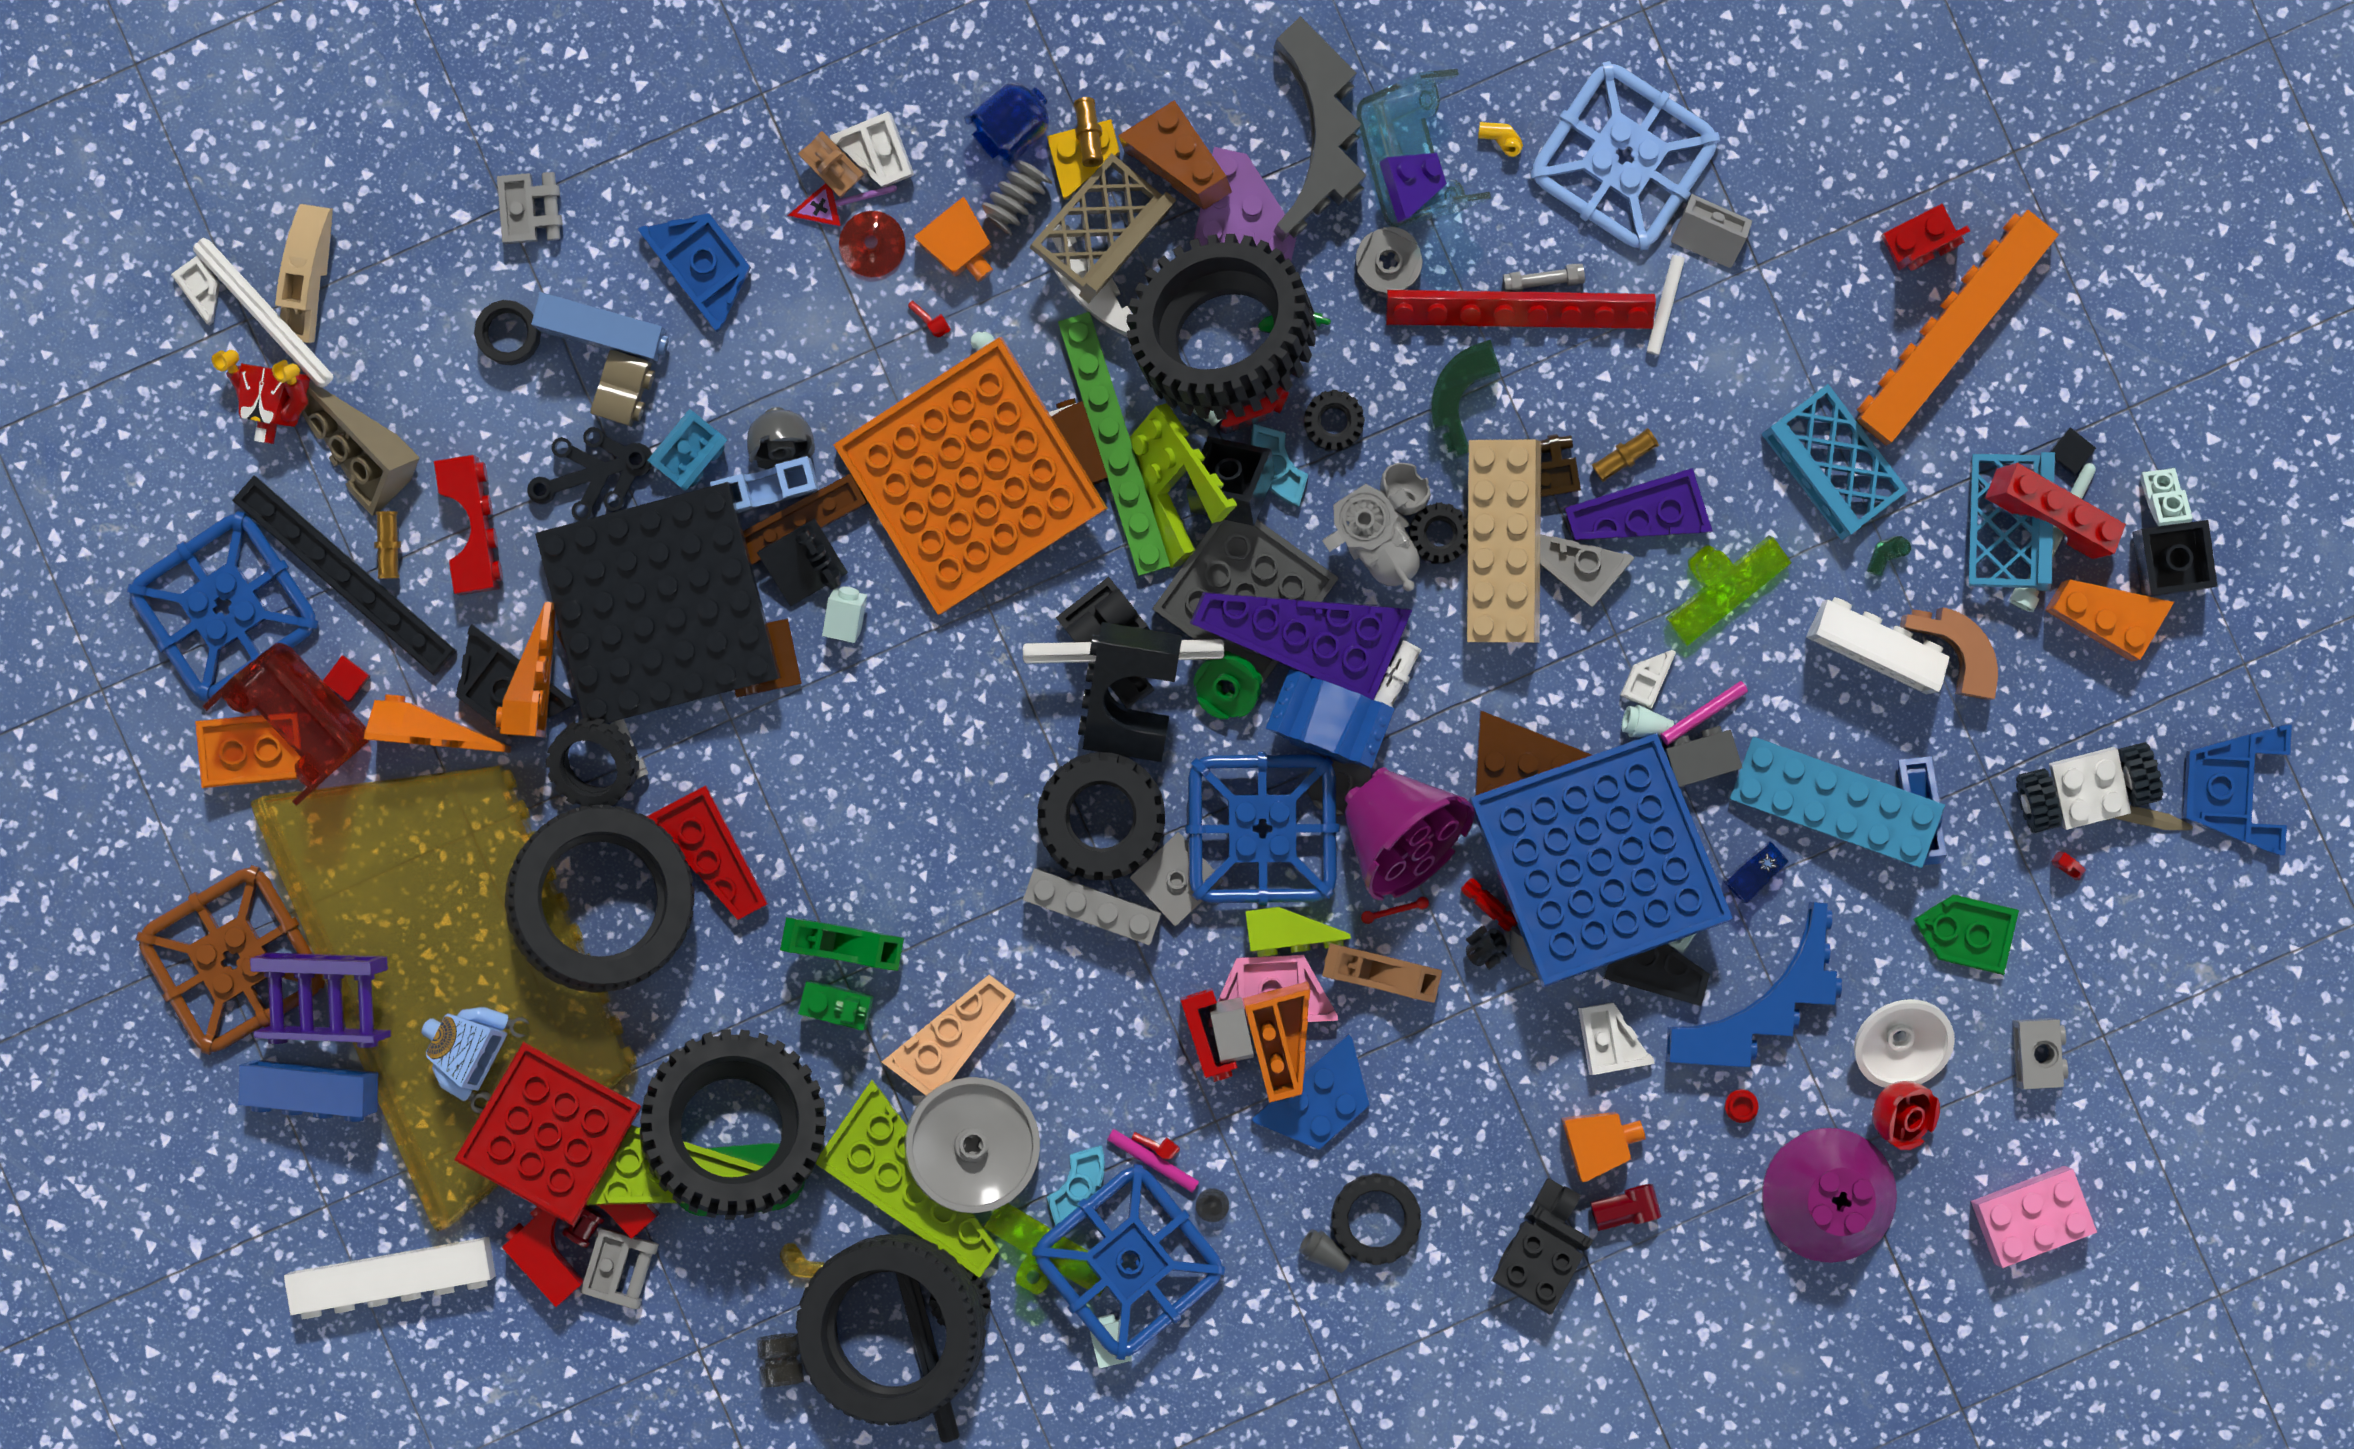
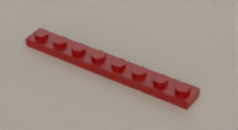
M1387 290L1386 325L1653 329L1656 298L1655 294Z

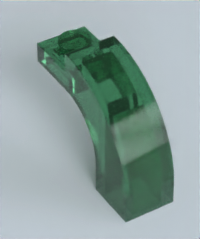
M1491 340L1470 346L1451 359L1442 370L1432 390L1429 405L1432 431L1446 428L1447 432L1442 434L1444 445L1448 453H1454L1455 459L1469 454V445L1459 417V401L1463 392L1472 384L1497 376L1501 372Z

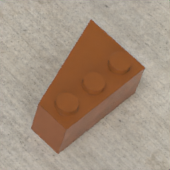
M1175 100L1118 135L1125 153L1142 162L1155 175L1158 174L1168 181L1173 188L1203 210L1232 193L1227 176Z

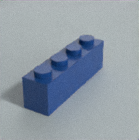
M253 1060L239 1065L238 1105L251 1106V1111L270 1112L272 1109H282L283 1115H301L302 1112H311L314 1118L319 1119L333 1118V1115L344 1116L345 1121L349 1122L364 1121L365 1116L377 1112L378 1072Z

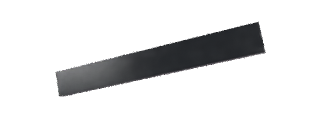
M254 475L232 500L432 675L436 676L456 653L457 650L257 476Z

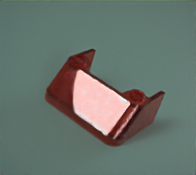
M276 643L236 673L202 706L208 711L224 699L232 710L246 714L256 709L301 756L295 763L294 768L298 780L306 786L292 801L296 806L320 787L369 742V740L364 739L365 725L303 659L284 643Z

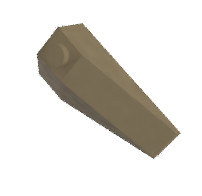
M310 380L306 393L308 404L301 414L316 438L324 439L332 453L329 459L334 467L340 465L349 481L345 485L350 493L372 516L376 515L377 511H381L411 481L419 457L397 434L327 390L316 386Z

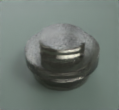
M1209 1188L1198 1195L1196 1211L1203 1220L1217 1222L1228 1213L1229 1200L1221 1190Z

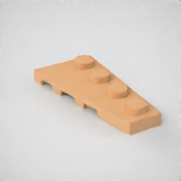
M989 974L885 1058L882 1063L924 1095L929 1094L938 1086L954 1078L1016 994Z

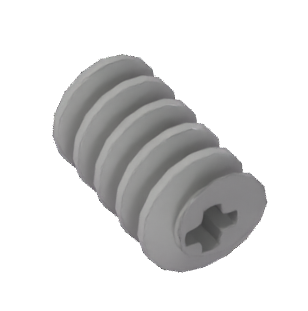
M1017 160L1014 164L1019 173L1008 171L1006 174L1011 184L1004 181L999 182L998 187L1003 194L997 192L990 194L994 205L984 202L981 206L986 213V217L1010 236L1013 234L1007 225L1010 223L1020 226L1021 224L1016 214L1020 213L1026 216L1029 214L1024 206L1025 202L1033 205L1037 204L1032 195L1033 192L1045 194V190L1040 183L1043 181L1052 184V181L1040 170L1020 160Z

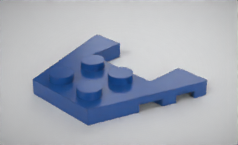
M2281 725L2186 751L2183 818L2275 855H2285L2287 825L2252 823L2254 767L2256 753L2290 755L2292 725Z

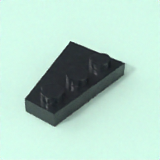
M1665 944L1606 965L1603 979L1701 1006L1710 974Z

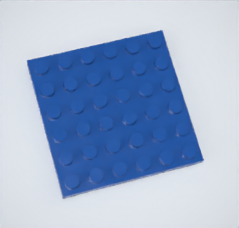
M1658 733L1470 797L1469 802L1474 807L1476 821L1542 988L1722 925L1733 919Z

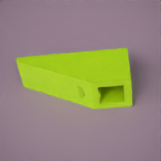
M1281 907L1245 911L1250 951H1257L1258 957L1277 955V948L1290 947L1291 953L1310 951V944L1324 942V948H1329L1330 943L1344 946V940L1351 939L1350 933Z

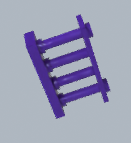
M265 953L250 958L251 971L264 972V976L268 977L270 1026L254 1031V1038L268 1039V1044L287 1043L288 1040L357 1042V1047L370 1048L378 1046V1041L391 1037V1030L374 1029L372 980L375 979V974L388 970L387 956ZM285 973H294V978H298L300 1026H284L282 976H285ZM315 974H324V979H328L330 1028L314 1027L312 977H315ZM345 975H354V980L358 981L360 1029L344 1028L341 979L345 978Z

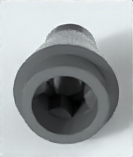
M1311 1229L1299 1248V1252L1304 1255L1305 1260L1334 1269L1339 1273L1344 1272L1351 1260V1256L1345 1253L1322 1230L1317 1232Z

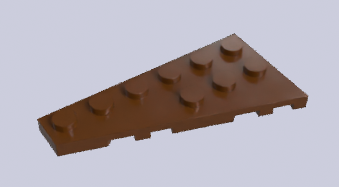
M1480 710L1475 796L1592 756V754Z

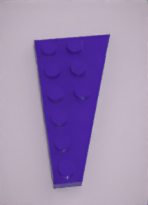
M1203 592L1190 624L1315 678L1374 700L1412 613V609Z

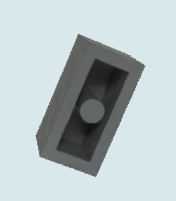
M1716 726L1701 731L1703 738L1690 741L1689 736L1686 735L1670 744L1671 747L1664 749L1679 787L1743 768L1731 730L1722 732L1721 726Z

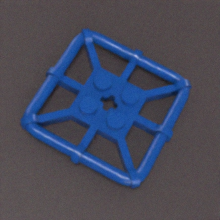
M237 511L235 514L224 517L187 543L182 541L176 545L177 549L139 574L133 580L132 585L128 584L127 592L130 593L133 606L157 640V648L161 653L165 652L187 687L199 697V701L209 702L210 699L222 696L256 672H264L269 668L268 664L304 641L312 633L313 629H317L318 626L312 606L287 571L289 566L285 560L281 561L257 524L250 517H247L246 512ZM233 528L227 563L208 575L194 553ZM244 532H246L269 566L268 571L250 583L238 567ZM184 560L188 562L200 580L181 594L146 587ZM277 578L302 617L268 611L256 594V591ZM144 596L179 602L192 622L170 636ZM220 598L223 601L228 599L231 601V605L228 607L230 613L226 616L224 613H217L215 610L218 606L217 601ZM266 619L300 626L262 653L247 633ZM196 631L200 633L209 647L202 683L176 646ZM239 639L252 660L214 684L220 651Z
M1258 751L1257 755H1210L1200 759L1195 758L1190 763L1192 768L1188 778L1189 825H1185V833L1189 834V882L1193 891L1192 896L1197 901L1201 899L1210 903H1259V906H1267L1271 902H1316L1325 898L1329 900L1334 895L1333 890L1337 879L1336 832H1340V824H1336V776L1332 766L1333 761L1328 756L1323 758L1313 754L1267 755L1266 751ZM1257 768V795H1234L1209 769ZM1267 768H1315L1289 795H1267ZM1322 775L1323 824H1296V800ZM1202 776L1228 800V825H1202ZM1259 819H1266V824L1272 825V831L1266 833V838H1259V833L1253 832V825H1259ZM1323 832V882L1297 857L1296 833ZM1202 833H1228L1229 857L1203 882ZM1258 862V889H1210L1234 863ZM1267 862L1292 863L1316 888L1268 889Z
M1133 1164V1167L1121 1171L1087 1200L1083 1198L1077 1203L1078 1207L1039 1240L1037 1246L1033 1247L1032 1256L1036 1258L1040 1270L1069 1304L1067 1307L1072 1314L1076 1313L1104 1349L1110 1354L1115 1355V1359L1125 1360V1357L1138 1352L1171 1323L1175 1325L1179 1322L1181 1315L1214 1288L1221 1276L1225 1275V1267L1222 1266L1219 1256L1188 1219L1190 1217L1189 1213L1185 1209L1182 1211L1157 1179L1149 1171L1143 1169V1166L1140 1164ZM1131 1181L1128 1218L1111 1231L1095 1210ZM1142 1183L1172 1219L1154 1235L1151 1234L1139 1219ZM1085 1218H1088L1103 1236V1239L1088 1252L1051 1248ZM1179 1227L1208 1264L1173 1261L1159 1242L1175 1228ZM1124 1252L1129 1256L1133 1253L1137 1256L1138 1259L1134 1262L1137 1266L1135 1270H1132L1130 1267L1126 1269L1122 1267L1121 1263L1124 1260L1121 1256ZM1049 1258L1085 1261L1100 1280L1083 1295L1079 1296ZM1172 1270L1207 1274L1205 1278L1173 1305L1155 1285ZM1105 1287L1120 1304L1117 1341L1086 1305L1089 1300ZM1145 1292H1148L1162 1309L1163 1313L1127 1342L1131 1304Z

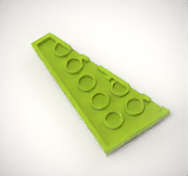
M631 1126L586 1205L677 1203L672 1199L673 1194L669 1190L664 1192L659 1186L660 1180L657 1176H652L649 1170L650 1164L648 1160L644 1159L642 1152L643 1144L640 1142L639 1127ZM684 1142L687 1152L700 1167L719 1176H745L763 1167Z

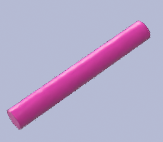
M1739 681L1661 733L1662 741L1666 745L1671 744L1748 692L1746 685Z
M1114 1128L1108 1136L1107 1141L1193 1193L1198 1185V1180Z

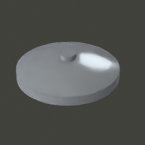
M968 1077L955 1079L932 1090L920 1101L913 1111L905 1134V1157L908 1169L915 1183L935 1203L953 1211L981 1213L1007 1204L1027 1186L1038 1163L1040 1152L1039 1131L1035 1118L1027 1104L1009 1087L986 1078Z

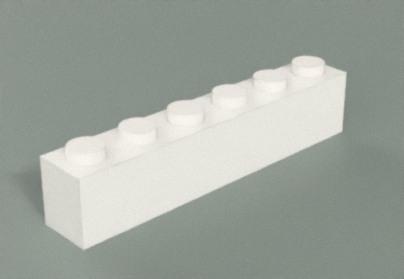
M484 1237L293 1271L284 1275L290 1315L301 1314L302 1319L322 1316L321 1310L334 1308L335 1313H343L355 1310L354 1304L367 1302L368 1308L388 1304V1298L400 1296L401 1302L422 1298L421 1292L434 1290V1296L455 1292L454 1286L467 1284L468 1290L488 1286L487 1280L496 1277L490 1238Z

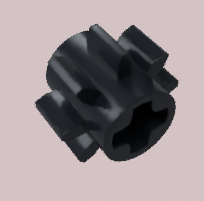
M1482 925L1466 938V941L1469 943L1466 947L1467 957L1476 966L1485 964L1488 970H1490L1507 957V954L1504 952L1507 948V941L1504 935L1497 929L1487 931V928Z

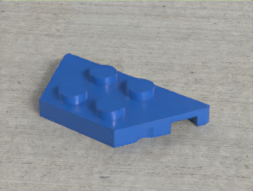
M710 213L696 215L688 219L671 220L663 224L645 225L638 228V231L716 332L720 331L751 267Z
M1347 1034L1304 1072L1302 1095L1268 1103L1251 1118L1253 1122L1316 1149L1323 1147L1370 1106L1352 1037Z

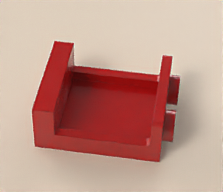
M1213 988L1181 997L1182 1007L1205 1078L1212 1076L1213 1082L1232 1077L1231 1070L1237 1068L1236 1061L1225 1064L1214 1061L1198 1010L1217 1003Z

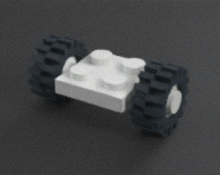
M2146 742L2120 749L2111 747L2049 763L2050 777L2049 772L2045 768L2017 775L2016 788L2019 792L2017 795L2021 803L2020 808L2023 810L2024 820H2027L2028 828H2030L2032 833L2060 827L2062 822L2063 828L2068 830L2130 814L2129 802H2131L2132 807H2138L2162 800L2163 783L2160 780L2161 773L2158 771L2157 760H2154L2153 751Z

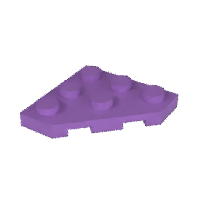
M1214 147L1212 156L1227 176L1232 193L1205 210L1200 208L1194 239L1198 238L1201 246L1208 244L1207 236L1217 234L1220 243L1225 242L1226 234H1235L1239 243H1241L1243 236L1247 235L1253 237L1256 246L1260 240L1269 243L1272 251L1275 248L1279 249L1283 253L1285 260L1289 258L1291 261L1297 237L1293 238L1289 235L1282 242L1273 233L1276 225L1284 217L1285 213L1248 155Z

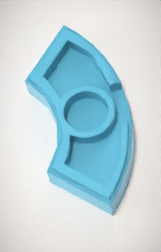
M1253 424L1251 445L1268 448L1272 451L1275 475L1269 490L1283 501L1299 507L1308 474L1297 469L1289 460L1285 449L1286 433Z
M1102 1145L1070 1154L1071 1169L1068 1179L1059 1190L1047 1196L1055 1226L1078 1207L1077 1203L1083 1198L1087 1200L1100 1189L1105 1168Z

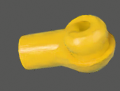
M1479 122L1478 139L1495 140L1509 157L1519 155L1523 143L1511 125L1506 123Z

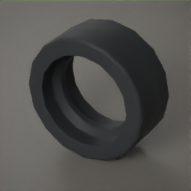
M500 300L489 304L481 311L475 322L474 336L477 346L485 356L498 364L512 366L523 363L534 355L540 344L541 332L531 325L534 314L527 307L516 301ZM505 313L521 317L527 328V338L523 346L512 352L497 350L490 343L488 336L492 320L498 315Z

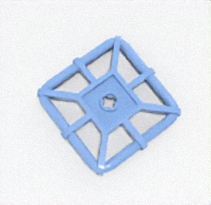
M1607 61L1602 62L1601 67H1598L1590 75L1568 110L1562 111L1559 116L1560 122L1537 155L1533 169L1530 170L1531 179H1535L1536 183L1543 190L1580 213L1581 219L1584 221L1589 219L1623 243L1643 251L1648 250L1649 245H1652L1660 237L1683 201L1687 202L1691 196L1689 191L1713 157L1717 148V142H1720L1719 133L1715 132L1707 122L1670 99L1669 93L1664 90L1661 93L1627 69ZM1614 78L1654 103L1641 125L1621 113ZM1604 80L1611 117L1602 131L1598 133L1580 121L1578 117ZM1663 109L1698 132L1701 136L1666 143L1649 132L1648 128L1659 111ZM1571 128L1593 142L1583 160L1547 166ZM1703 146L1679 184H1675L1656 171L1667 153ZM1628 148L1632 151L1630 156L1634 160L1632 163L1626 161L1622 165L1618 162L1619 155L1616 154V151L1618 149L1624 151ZM1583 170L1602 184L1590 202L1587 203L1549 177ZM1651 180L1671 193V196L1649 229L1645 231L1638 196L1647 182ZM1608 188L1629 201L1635 234L1596 209Z

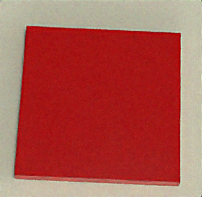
M523 1042L454 1161L574 1226L641 1111L642 1106Z

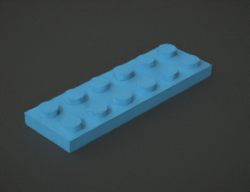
M1752 737L1742 764L1743 768L1739 772L1730 800L1912 866L1923 868L1945 804L1760 738Z

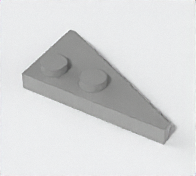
M1540 534V565L1592 608L1634 560V557L1630 554H1622L1592 545L1588 546L1579 542Z

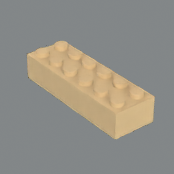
M1469 440L1467 642L1540 643L1541 441Z

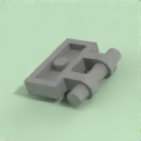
M530 173L497 176L502 243L538 242L537 228H546L548 241L560 240V227L563 226L562 215H558L557 197H560L559 185H556L555 173H542V186H533ZM535 198H544L545 215H535Z

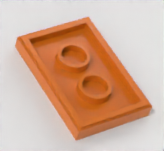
M298 712L195 721L202 788L304 779Z

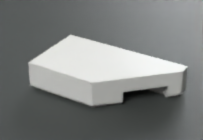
M196 256L171 275L206 324L210 326L214 323L220 282L207 265Z
M1670 650L1634 664L1620 696L1652 709L1676 652Z

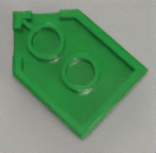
M1953 894L1913 919L1938 960L1996 974H2005L2019 910Z

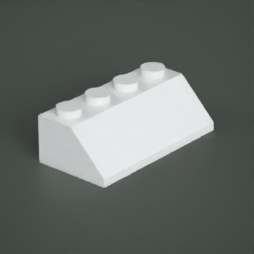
M1834 597L1832 601L1828 599L1822 601L1806 638L1922 693L1931 694L1940 691L1950 658L1942 653L1943 647L1928 640H1925L1923 644L1911 639L1913 633L1904 628L1894 626L1892 630L1881 625L1883 619L1866 611H1864L1863 615L1852 611V605L1842 599Z

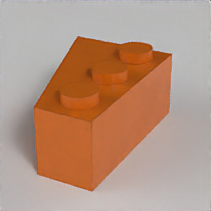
M2070 579L2061 582L2045 611L2132 662L2141 660L2174 602Z
M1308 981L1243 998L1269 1103L1302 1095L1310 1000Z

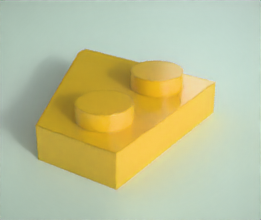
M1112 120L1098 122L1102 128L1100 144L1103 160L1105 161L1111 153L1118 156L1120 150ZM1075 129L1047 136L1063 200L1069 199L1101 166L1086 167L1083 165L1080 140L1076 138Z

